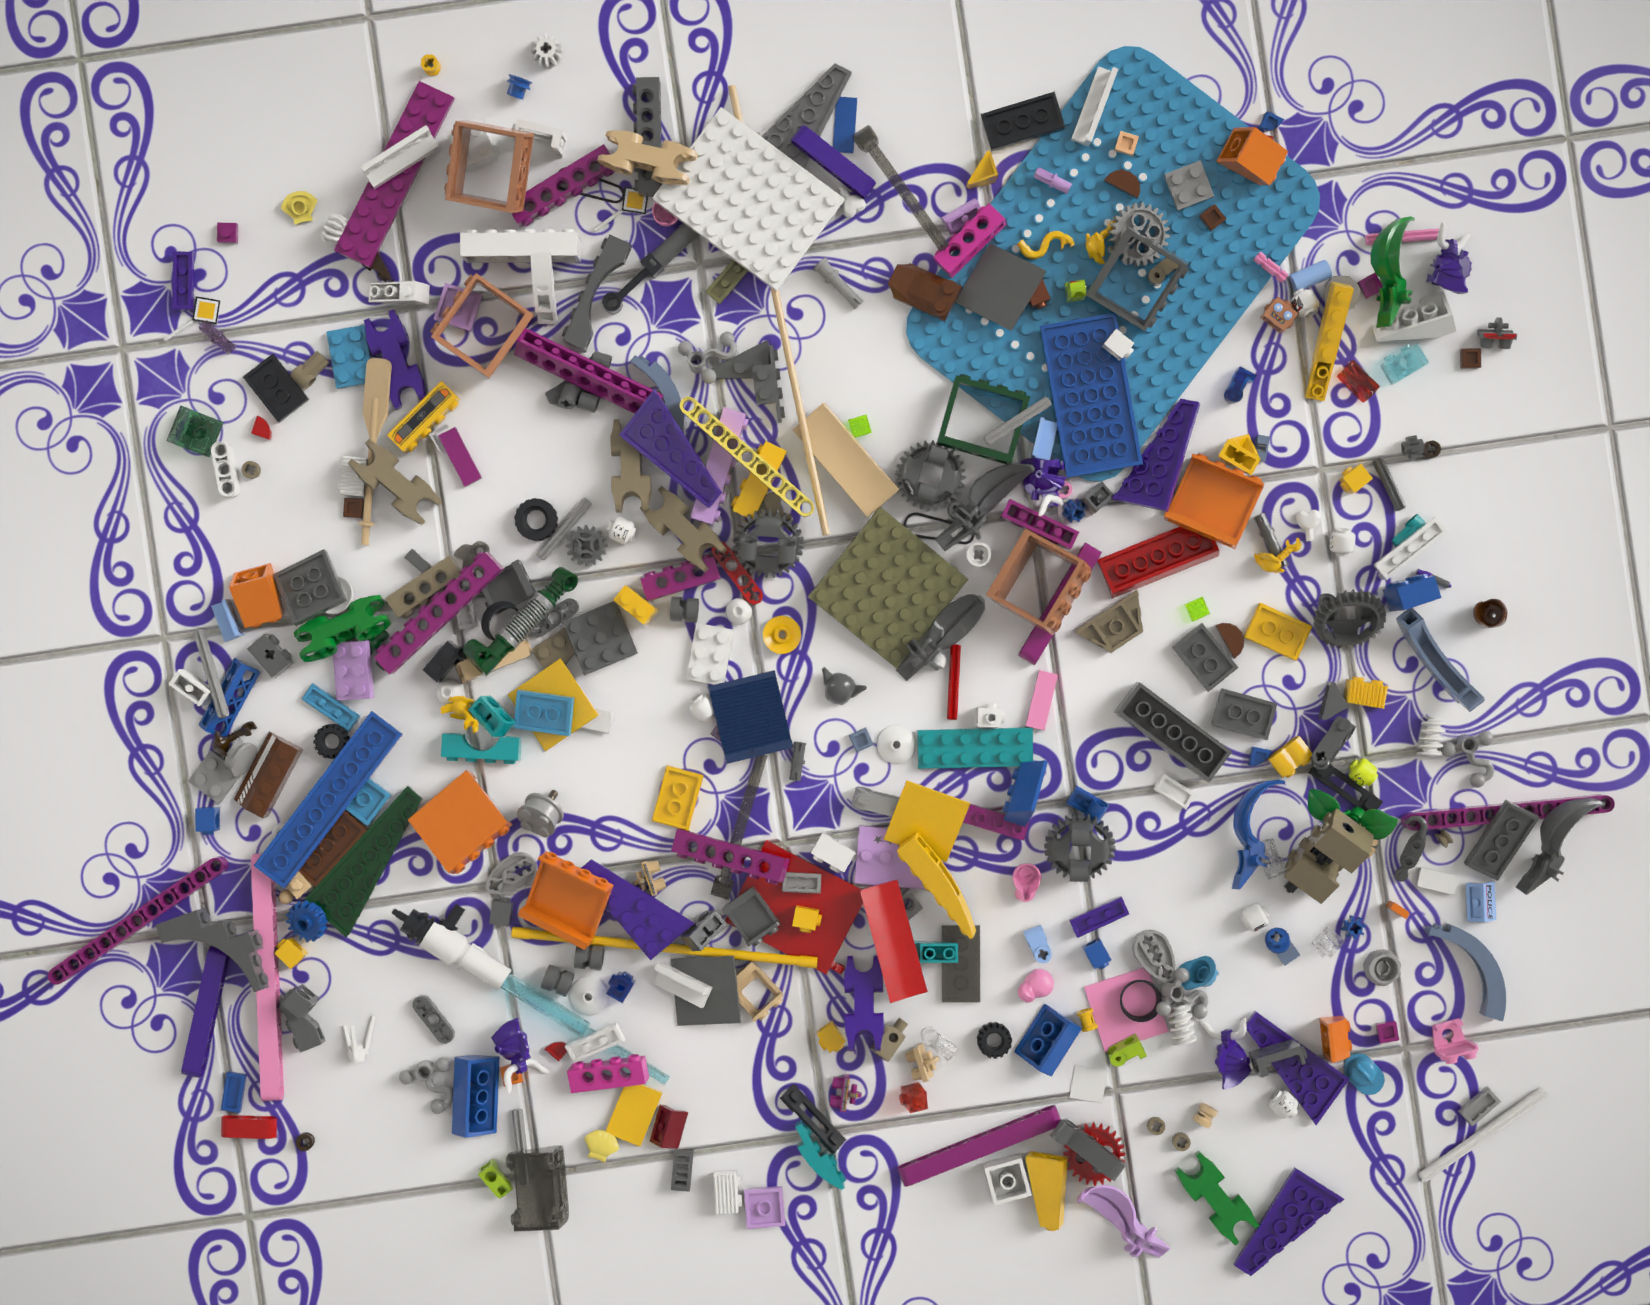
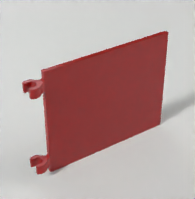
M766 840L761 849L762 852L790 859L786 872L818 873L822 875L821 893L782 892V882H777L776 885L766 882V878L763 877L754 879L747 876L738 896L752 886H755L780 921V925L777 926L779 930L771 936L768 933L764 935L762 942L787 955L818 957L816 970L827 974L829 969H832L842 975L845 966L835 962L834 959L860 908H864L860 888ZM767 862L762 865V870L765 873L769 870ZM797 905L819 909V915H822L821 924L816 926L815 930H811V933L800 931V927L792 926ZM727 916L725 922L735 927L730 918Z

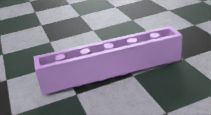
M724 407L720 422L743 441V438L740 436L742 430L746 431L749 419H746L747 415ZM717 428L716 437L723 434V428ZM732 439L728 442L727 446L729 449H736L738 442ZM713 441L706 469L722 494L711 508L706 507L696 498L690 517L710 525H714V522L719 521L721 511H718L720 503L724 504L727 494L724 492L726 485L729 486L732 474H729L731 466L735 467L737 462L716 441Z

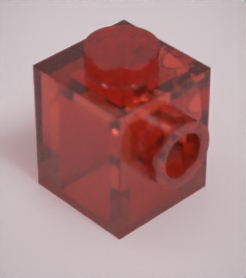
M919 1082L901 1086L899 1100L909 1113L928 1109L927 1092Z

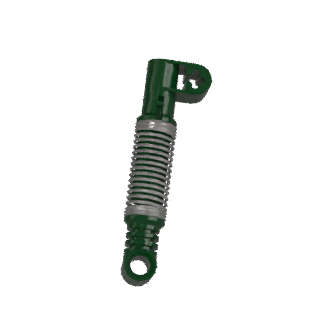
M564 567L555 569L548 585L542 590L535 592L530 601H527L525 606L520 608L521 611L515 613L516 616H513L511 621H508L509 623H506V626L497 632L495 640L488 647L476 639H471L463 648L464 655L481 674L487 677L509 652L516 650L519 644L523 642V639H526L528 634H531L530 632H533V629L538 627L542 619H545L547 614L553 611L556 607L557 599L559 600L560 596H563L564 593L576 588L578 577Z

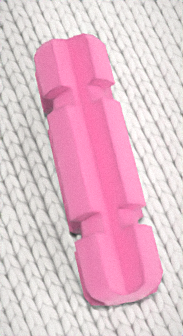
M1262 252L1255 256L1254 262L1258 265L1261 264L1262 268L1272 276L1275 275L1279 282H1284L1288 277L1286 271H1281V267L1271 259H1266Z

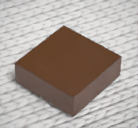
M1215 204L1199 216L1210 232L1226 220V217Z
M1481 348L1460 349V369L1481 368Z
M344 498L343 517L363 518L364 499Z

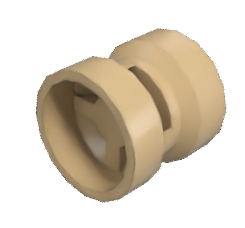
M1201 1102L1198 1113L1192 1119L1209 1129L1212 1125L1211 1120L1213 1117H1216L1218 1111Z

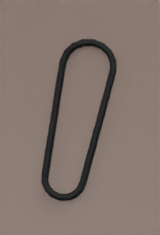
M600 178L598 179L599 181L619 188L622 191V197L619 200L614 201L586 193L580 194L582 196L617 204L623 200L624 189L615 183ZM559 185V188L561 190H566V188H563L561 185Z
M911 513L904 520V526L906 528L908 519L914 515L930 518L948 524L953 523L952 521L944 520L922 513ZM914 534L918 538L935 540L937 538ZM974 535L971 536V539L969 541H960L958 542V544L971 543L974 539Z

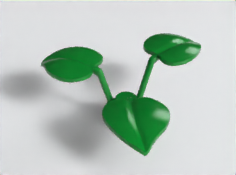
M1317 789L1309 790L1308 810L1317 820L1322 821L1328 812L1332 813L1336 808L1340 810L1339 803L1331 795ZM1354 807L1351 811L1346 810V812H1343L1356 823L1365 827L1366 830L1374 835L1373 839L1376 840L1390 835L1398 823L1397 818L1378 809H1369L1365 812L1360 807Z

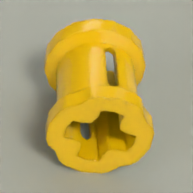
M426 54L421 58V66L426 74L429 76L439 74L441 65L434 55ZM431 63L434 66L431 68L428 64Z
M1086 1008L1076 1012L1081 1021L1082 1032L1098 1028L1092 1015L1093 1008Z

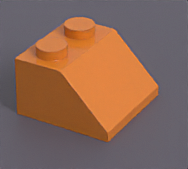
M1343 1016L1319 1018L1323 1056L1331 1063L1349 1058L1350 1051H1352L1351 1040H1348V1032H1350L1349 1021Z

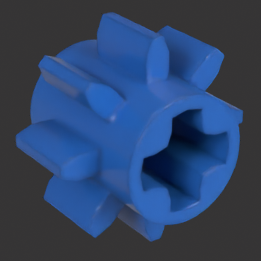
M1078 498L1075 501L1069 499L1063 505L1064 512H1062V515L1070 523L1073 520L1080 522L1086 516L1084 509L1087 507Z
M1349 915L1347 921L1342 920L1344 927L1340 929L1346 931L1345 937L1349 938L1352 935L1353 939L1357 940V935H1364L1362 930L1366 925L1360 923L1362 918L1357 917L1354 920V917ZM1353 924L1357 925V927L1353 929L1354 931L1350 930V927H1353Z

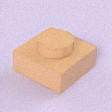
M1120 131L1114 151L1133 156L1139 136Z

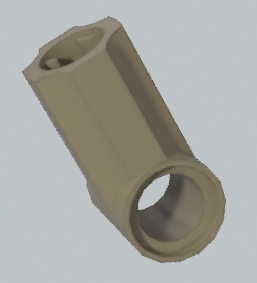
M316 351L304 364L297 366L291 372L290 377L303 390H306L315 382L316 376L330 362L321 353Z

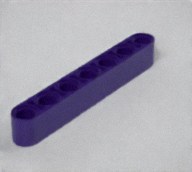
M212 945L207 952L181 1074L202 1078L205 1072L230 956Z

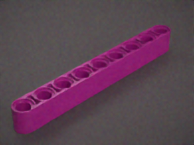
M1050 1105L901 1164L897 1167L903 1185L905 1187L911 1186L1055 1129L1061 1118L1056 1105Z

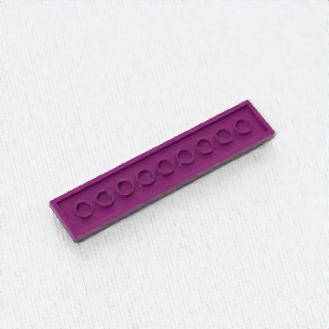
M419 81L384 151L425 125L429 128L431 135L435 139L455 100L454 97ZM425 158L376 189L368 181L334 249L336 253L371 268Z

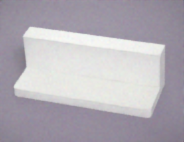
M666 963L656 964L654 970L658 974L654 981L655 985L700 1008H704L713 987Z

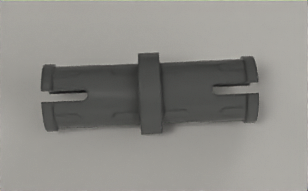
M794 741L793 757L790 758L792 764L789 780L801 781L802 766L805 764L804 753L806 743L801 742L800 745V742Z

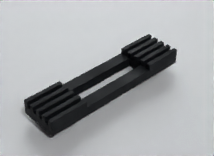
M1331 764L1325 770H1317L1311 767V770L1308 772L1353 805L1362 808L1365 812L1369 809H1378L1383 803L1382 800L1362 786H1359ZM1331 775H1336L1362 794L1360 800L1358 801L1330 781Z
M795 1084L791 1085L780 1097L781 1101L798 1115L831 1154L836 1153L846 1141L842 1134ZM801 1104L827 1129L826 1133L799 1107Z

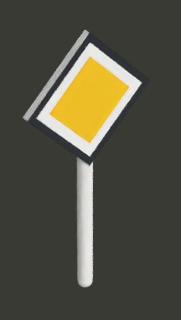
M625 187L622 208L595 227L593 231L597 232L624 211L646 215L648 197H640L635 188Z
M196 296L193 318L166 336L164 341H168L195 321L217 325L221 300Z

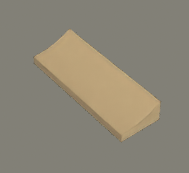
M822 403L806 417L813 455L867 517L899 491V488L825 403ZM798 424L792 430L802 441L800 426Z

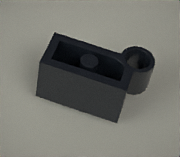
M447 641L422 670L434 681L441 682L460 660H467V658L464 659L460 655V651L464 646L458 647L452 641Z

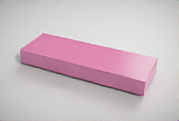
M1038 671L1025 726L1045 730L1058 674Z

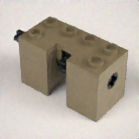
M1337 808L1332 813L1328 812L1324 816L1323 822L1320 825H1315L1311 830V835L1308 838L1304 837L1299 843V847L1296 850L1293 849L1288 854V862L1284 867L1286 869L1284 878L1288 880L1284 887L1288 893H1294L1299 888L1322 904L1339 887L1340 884L1336 882V878L1339 876L1338 872L1344 868L1352 874L1370 856L1374 835Z

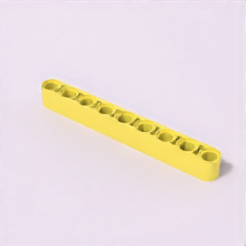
M684 397L681 400L680 409L691 421L802 517H809L813 514L814 504L809 498L692 397ZM686 402H693V410H684ZM702 414L709 416V420L705 424H701L698 421L699 416ZM716 427H721L724 430L723 434L719 437L713 435V430ZM733 439L738 442L736 449L728 448L727 444L730 440ZM750 452L753 455L750 462L742 460L744 453ZM765 465L767 467L766 474L759 475L756 472L757 467ZM777 477L782 480L780 487L774 488L771 485L773 478ZM789 490H793L797 494L796 498L792 501L785 497ZM803 503L810 504L811 510L809 513L801 512L800 506Z

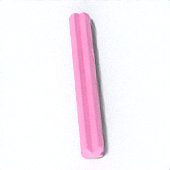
M1439 228L1405 231L1402 242L1437 240ZM1379 233L1367 234L1365 236L1366 245H1373Z

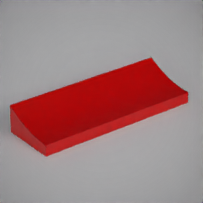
M1177 527L1100 558L1097 563L1113 599L1218 557L1220 550L1216 541L1185 528Z
M898 879L860 889L890 1004L928 992Z

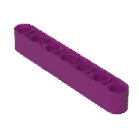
M1085 542L1077 557L1084 560L1093 569L1102 552ZM1071 565L1040 616L1039 619L1044 622L1074 572L1075 566ZM1034 626L1018 656L1035 665L1053 635Z

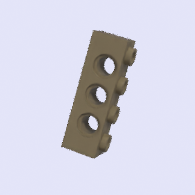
M447 556L389 595L385 600L398 618L404 617L406 619L414 614L413 610L420 606L422 608L424 605H428L430 603L429 599L439 591L442 593L447 588L445 585L454 578L456 580L461 575L459 573L461 569L452 556ZM442 572L446 575L444 583L438 581V575ZM425 583L430 585V592L427 594L422 592V586ZM409 594L414 596V602L411 605L406 602V597Z

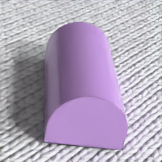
M974 198L941 217L949 234L952 235L961 230L968 220H972L976 216L977 211L981 207Z

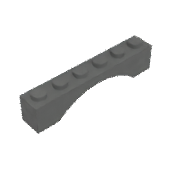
M610 234L608 239L605 238L602 242L601 249L603 250L601 255H597L594 260L593 266L595 268L593 273H589L587 276L585 291H581L577 300L579 302L577 309L574 308L571 312V323L564 328L562 333L565 343L585 352L594 335L591 326V307L595 293L610 273L625 265L632 249L631 243Z

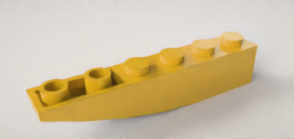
M1331 281L1316 340L1305 398L1325 401L1354 291L1351 285Z
M916 832L900 844L897 849L898 857L901 861L908 864L910 871L915 877H919L923 887L928 892H931L937 904L943 906L947 911L948 917L959 925L962 934L972 939L976 928L959 887L940 858L920 834Z

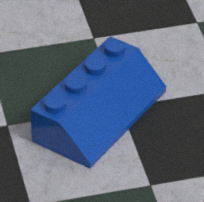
M466 1055L455 1057L452 1134L468 1138L497 1133L499 1056Z

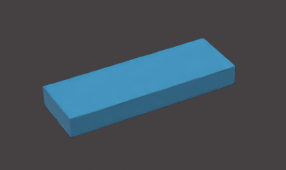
M314 683L311 684L302 697L303 701L348 732L351 731L361 716Z

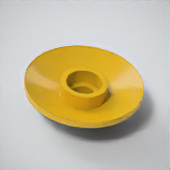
M776 616L765 625L763 640L771 651L778 654H786L793 651L799 645L801 630L797 622L792 618ZM781 631L786 633V637L783 639L778 636Z

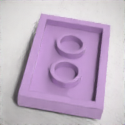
M369 640L343 642L336 645L338 650L333 655L337 700L374 698Z

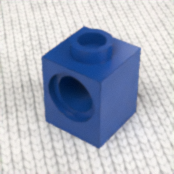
M200 807L195 809L196 832H202V835H214V831L220 830V807Z
M1099 937L1082 946L1094 969L1098 968L1100 970L1109 965L1108 962L1111 961V958Z

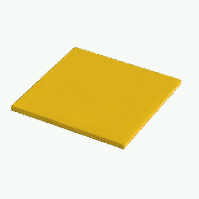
M561 658L508 694L515 706L517 690L519 689L574 697L571 734L599 716ZM532 731L545 751L568 737Z
M906 780L883 840L900 845L918 832L940 860L947 862L970 803Z

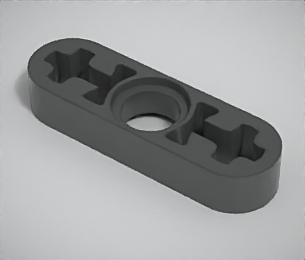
M571 598L565 599L556 605L553 611L549 612L547 617H545V621L551 626L550 628H547V625L541 628V633L538 631L534 632V630L530 633L533 636L541 637L579 611L578 602ZM567 602L570 604L574 603V611H566L564 614L567 616L563 618V614L558 608L561 607V610L567 608ZM552 612L559 614L560 618L557 623H551L549 620V615Z
M420 995L413 1001L414 1011L436 1039L442 1044L451 1042L455 1036V1031L431 999L426 995ZM418 1000H420L421 1002L424 1000L426 1001L425 1008L427 1010H429L430 1007L432 1008V1011L428 1012L426 1016L423 1014L426 1012V1010L423 1007H418ZM431 1014H436L439 1017L438 1024L433 1025L429 1022ZM443 1023L444 1026H442L441 1028L445 1032H450V1034L448 1035L449 1039L447 1037L442 1038V1030L439 1029L438 1031H436L435 1028L439 1027Z

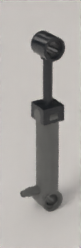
M683 223L659 247L640 261L644 269L618 293L609 292L604 295L602 304L605 310L610 314L619 313L623 307V298L648 274H651L655 279L664 271V267L699 234ZM610 299L618 301L617 305L613 308L608 306Z

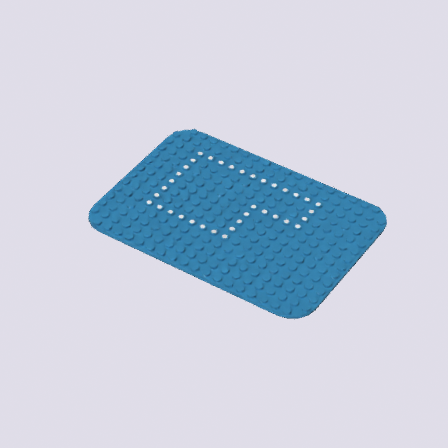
M1123 46L1111 50L1097 63L1061 110L1065 130L1042 136L990 203L1005 218L1007 225L989 243L1047 271L1043 277L1050 296L1047 306L1037 310L1036 307L1031 309L1030 305H1027L1012 331L957 303H954L946 322L913 307L907 317L906 334L911 348L921 359L951 382H954L956 375L965 374L970 376L971 380H986L990 382L989 385H1003L1013 392L1021 390L1026 392L1027 396H1030L1028 407L1044 397L1050 400V407L1022 424L1020 434L1031 443L1034 442L1038 420L1041 417L1045 418L1044 420L1056 422L1040 326L1114 313L1086 296L1084 301L1067 303L1064 284L1069 281L1085 280L1087 294L1104 264L1096 263L1093 258H1089L1085 244L1087 233L1092 236L1095 232H1098V234L1107 228L1108 223L1114 220L1113 216L1120 217L1118 211H1125L1124 206L1129 205L1131 207L1133 203H1136L1138 206L1142 202L1145 207L1151 204V210L1158 208L1157 215L1164 214L1161 218L1162 221L1168 220L1164 227L1170 228V230L1165 232V234L1170 236V238L1165 239V242L1169 245L1163 247L1188 262L1186 268L1189 270L1183 279L1179 278L1176 282L1178 287L1174 294H1169L1165 299L1168 303L1162 312L1158 310L1155 315L1157 320L1152 328L1148 327L1144 331L1117 315L1119 331L1134 342L1131 347L1133 352L1124 360L1141 448L1272 277L1271 274L1262 268L1261 264L1258 265L1254 262L1255 256L1262 252L1266 259L1269 258L1280 266L1311 226L1319 211L1320 194L1315 180L1303 167L1287 155L1285 162L1280 166L1276 174V179L1271 185H1258L1217 163L1216 161L1233 129L1249 126L1155 54L1141 47ZM1098 66L1110 71L1115 67L1118 69L1090 146L1072 141L1071 138ZM1120 131L1139 136L1133 156L1114 151ZM1201 160L1214 197L1177 211L1164 174ZM1040 167L1054 175L1057 174L1058 177L1072 183L1067 195L1053 187L1049 188V185L1035 179L1034 174L1037 168ZM1116 170L1129 171L1136 176L1140 183L1139 197L1136 199L1103 181L1110 173ZM1215 204L1226 217V220L1210 232L1199 216ZM1135 216L1134 224L1138 226L1140 219L1138 216ZM981 223L978 228L985 229L988 224ZM1152 227L1149 229L1151 237L1155 234V230ZM1052 231H1061L1064 234H1068L1075 243L1073 247H1070V244H1065L1063 249H1061L1060 240L1053 239L1049 243L1045 255L1038 259L1026 258L1020 252V248L1017 245L1018 242L1024 240L1031 250L1038 251L1043 238ZM1111 234L1104 239L1105 256L1102 258L1105 263L1114 250L1110 248L1114 245V242L1108 241V239L1113 238ZM967 237L964 242L970 243L974 238ZM989 243L953 278L949 277L942 269L936 275L954 281L962 286L963 289ZM1142 243L1138 246L1140 253L1144 252V245ZM955 250L951 256H958L960 251ZM1158 253L1160 259L1153 258L1154 263L1149 264L1147 261L1145 266H1142L1141 263L1139 266H1134V262L1131 265H1127V259L1120 261L1122 256L1120 255L1097 292L1145 320L1175 271L1167 275L1160 285L1153 286L1148 283L1147 275L1153 267L1166 258L1165 256ZM959 384V388L1004 422L1019 414L1022 402ZM1057 429L1051 458L1054 460L1059 459L1060 463L1063 461ZM1124 468L1078 477L1086 481H1104L1115 477Z

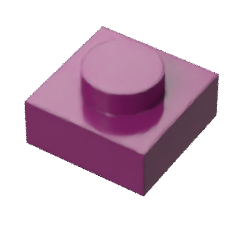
M217 222V242L238 243V224Z
M1376 273L1357 282L1365 299L1379 293V289L1383 288Z
M1395 1020L1375 1023L1380 1044L1399 1041Z

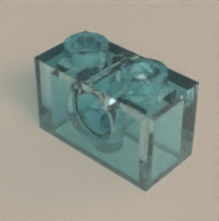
M1409 343L1400 349L1401 353L1395 356L1392 353L1384 358L1385 362L1380 367L1391 385L1429 363L1418 343L1413 346ZM1400 358L1406 359V367L1401 366Z

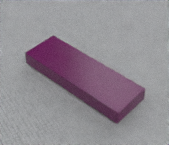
M454 427L438 435L464 487L482 479L457 428Z

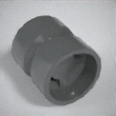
M672 596L670 621L681 622L685 619L686 622L697 623L699 599L688 598L684 600L683 597Z
M593 945L591 948L588 946L585 950L576 946L574 968L586 969V967H589L590 970H602L604 946Z
M549 964L541 988L548 991L554 989L556 994L566 997L575 973L567 970L561 972L559 967Z

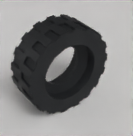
M532 498L525 500L517 508L516 515H514L517 531L523 537L533 541H542L549 538L555 532L554 530L558 525L556 510L543 499ZM539 510L545 515V524L540 529H533L528 525L527 516L531 511Z

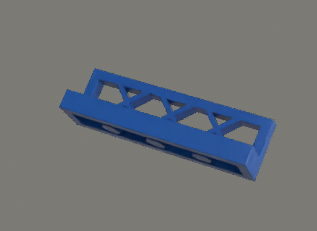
M234 658L220 683L227 706L233 704L234 709L228 717L218 718L212 699L198 725L205 732L215 735L216 730L214 729L217 723L224 721L225 726L221 736H227L261 671ZM246 670L253 672L249 680H243ZM242 687V695L234 698L233 693L235 690Z

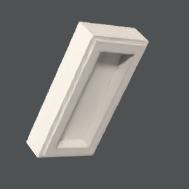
M1164 773L1153 788L1185 810L1196 795L1195 792Z
M1419 867L1415 886L1454 895L1459 876Z

